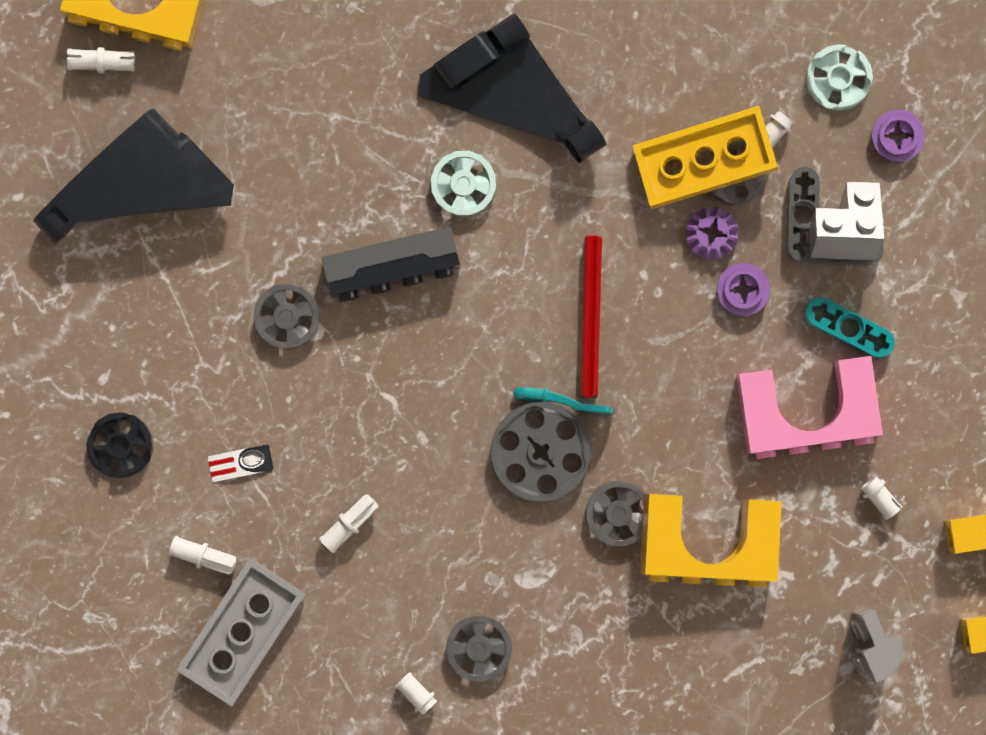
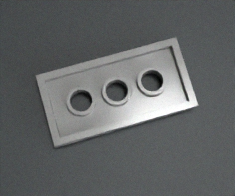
M249 558L176 671L232 707L306 593L254 559ZM257 594L266 596L269 601V608L265 613L258 614L251 608V599ZM238 622L246 623L251 630L249 639L244 642L237 641L232 634V629ZM220 650L227 651L232 656V664L228 669H219L214 663V656Z

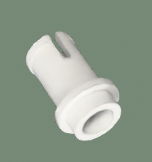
M780 111L775 115L771 114L769 116L771 120L766 125L772 148L786 132H791L790 127L793 124Z
M875 476L862 486L863 497L869 498L882 513L885 520H888L900 511L902 505L896 501L884 486L886 483L884 479L879 480Z
M411 672L395 686L415 707L414 711H419L422 715L437 702L433 697L435 693L432 692L430 694L412 676Z

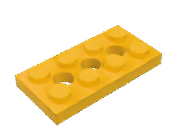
M760 106L632 145L651 209L779 170ZM735 140H741L746 143L745 152L738 156L731 155L728 152L729 144ZM703 150H710L715 155L713 162L706 166L698 164L696 162L698 153ZM671 160H679L683 164L681 172L677 175L672 176L665 173V166Z

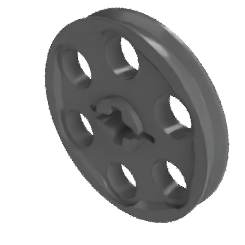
M547 402L525 404L510 412L497 427L491 446L493 468L502 484L513 494L523 499L537 502L555 500L571 492L585 476L591 455L589 438L579 419L564 407ZM531 410H538L544 416V423L538 429L529 428L525 423V416ZM562 421L571 422L575 426L573 438L569 440L559 438L556 433L557 425ZM508 431L516 433L519 437V445L511 451L503 449L500 445L501 435ZM527 437H530L535 444L537 443L540 446L547 444L550 449L546 453L554 467H551L542 458L535 460L532 457L535 450ZM570 453L578 455L582 462L580 469L574 473L566 471L562 465L564 456ZM512 464H519L525 470V478L519 483H512L506 477V470ZM543 475H550L556 480V489L551 494H543L538 490L537 482Z

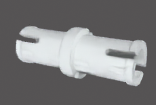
M98 47L97 50L68 49L67 51L69 56L67 57L68 70H97L98 74H104L105 71H135V51H105V47Z

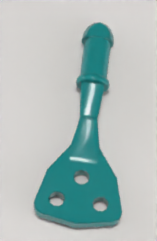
M516 387L513 391L515 399L547 403L549 401L564 404L575 411L615 415L616 408L581 404L569 397L551 392L548 388Z

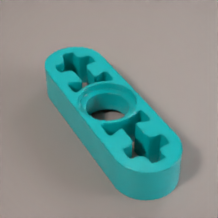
M815 298L805 307L804 317L810 326L872 358L879 359L888 356L894 349L895 339L890 331L827 298ZM822 304L826 306L824 312L832 317L836 315V311L841 313V316L834 323L833 330L828 328L832 321L826 318H821L819 321L814 319L815 313L811 311L812 307L818 308ZM844 319H853L858 324V333L854 337H846L841 333L840 325ZM866 326L871 329L867 333L868 336L872 338H877L880 335L884 336L883 343L887 345L886 349L881 348L877 352L874 351V343L867 339L863 340V345L857 343L864 335Z

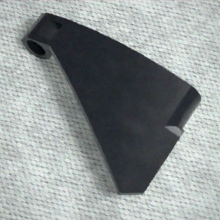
M515 13L486 32L482 31L420 74L418 96L563 143L579 164L607 145L596 125L583 115L530 40L526 27Z
M152 108L82 169L38 213L33 222L57 245L74 227H78L79 223L142 214L231 206L234 184L187 135L182 132L178 134Z

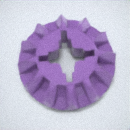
M897 109L888 111L878 118L874 124L871 139L873 140L875 151L882 155L885 160L900 163L912 159L919 153L924 144L925 132L921 121L914 114ZM896 123H898L900 133L911 135V137L901 141L899 149L894 139L885 138V136L895 131Z
M705 207L690 218L686 227V240L690 249L699 257L708 260L720 259L734 249L738 241V225L732 215L721 208ZM714 220H716L717 231L721 232L722 235H726V237H716L709 247L708 235L698 229H709Z
M739 263L726 269L720 276L717 294L721 305L731 314L748 316L758 312L765 306L770 295V285L768 278L761 269L752 264ZM741 276H743L746 286L757 288V290L747 294L745 304H743V299H741L739 293L729 292V290L739 286Z

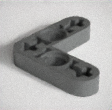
M800 167L795 170L789 177L786 250L789 258L800 264L869 266L878 262L883 256V244L877 261L811 258L810 251H807L804 257L799 256V251L794 250L793 245L799 243L800 233L793 234V228L800 231L808 230L812 219L808 224H799L794 218V211L797 207L805 206L810 209L813 218L815 208H819L820 180L818 174L812 168ZM802 174H806L807 180L813 183V185L808 186L806 189V198L812 196L813 202L805 199L794 201V196H801V185L795 184V180H799ZM806 233L804 243L807 246H810L809 233Z

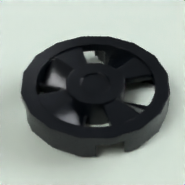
M123 412L111 413L97 420L86 442L87 454L93 466L103 474L114 478L132 477L142 471L151 460L154 449L153 437L146 423L134 415ZM120 419L134 422L127 434L120 432ZM98 433L108 438L106 445H95ZM134 445H145L146 453L144 458L133 453ZM113 458H119V472L108 469Z

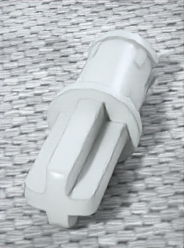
M364 495L345 514L341 513L339 515L340 519L319 538L320 541L332 553H335L353 533L358 534L360 532L358 528L378 510L379 506L371 496Z
M178 536L174 537L169 551V556L194 563L198 569L203 566L230 575L236 565L235 556L209 548L207 543L200 545L181 539Z

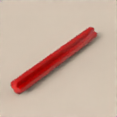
M588 235L584 239L580 396L585 399H595L598 396L602 237L598 235Z

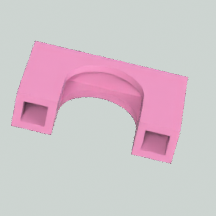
M866 356L834 362L839 395L838 409L831 422L817 431L797 429L783 418L777 405L772 370L738 374L736 380L747 454L756 453V459L776 457L775 450L789 449V455L809 452L808 446L821 444L822 450L842 448L841 441L854 440L855 446L875 443L874 437L883 435L872 357Z

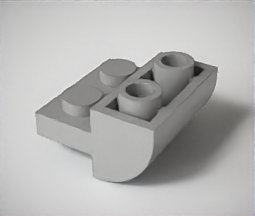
M863 607L852 612L855 620L851 621L853 631L858 640L862 639L865 642L853 648L856 656L852 657V662L859 676L863 675L864 678L878 683L887 679L898 668L903 655V643L900 635L884 633L874 609Z

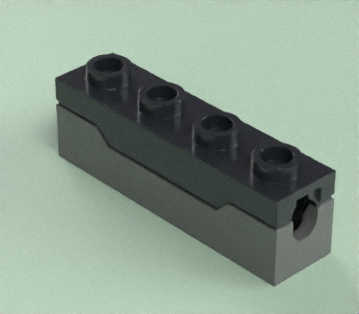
M451 226L321 257L327 283L329 284L330 296L333 299L339 298V302L359 298V292L371 290L372 295L384 293L391 290L390 285L403 282L404 287L423 283L422 277L434 274L436 279L447 278L455 275L454 270L460 268Z

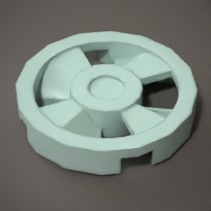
M842 44L828 46L817 53L808 66L806 76L808 91L813 99L824 108L835 111L852 109L861 103L868 94L873 80L871 65L864 54ZM839 53L850 55L846 64L839 63ZM815 67L827 72L826 77L814 78ZM855 76H865L863 89L851 84ZM832 91H841V102L839 104L828 102Z
M455 151L444 156L435 166L431 176V191L437 204L445 211L458 217L473 216L483 211L491 202L496 191V177L490 163L481 155L471 151ZM475 160L483 165L485 171L477 176L470 172ZM450 163L456 172L452 177L441 172L445 164ZM475 190L486 195L485 199L478 205L471 196ZM451 192L456 195L452 206L442 199Z

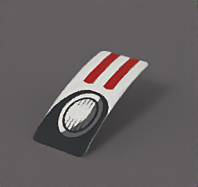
M269 445L251 447L208 457L213 482L272 471L274 469Z

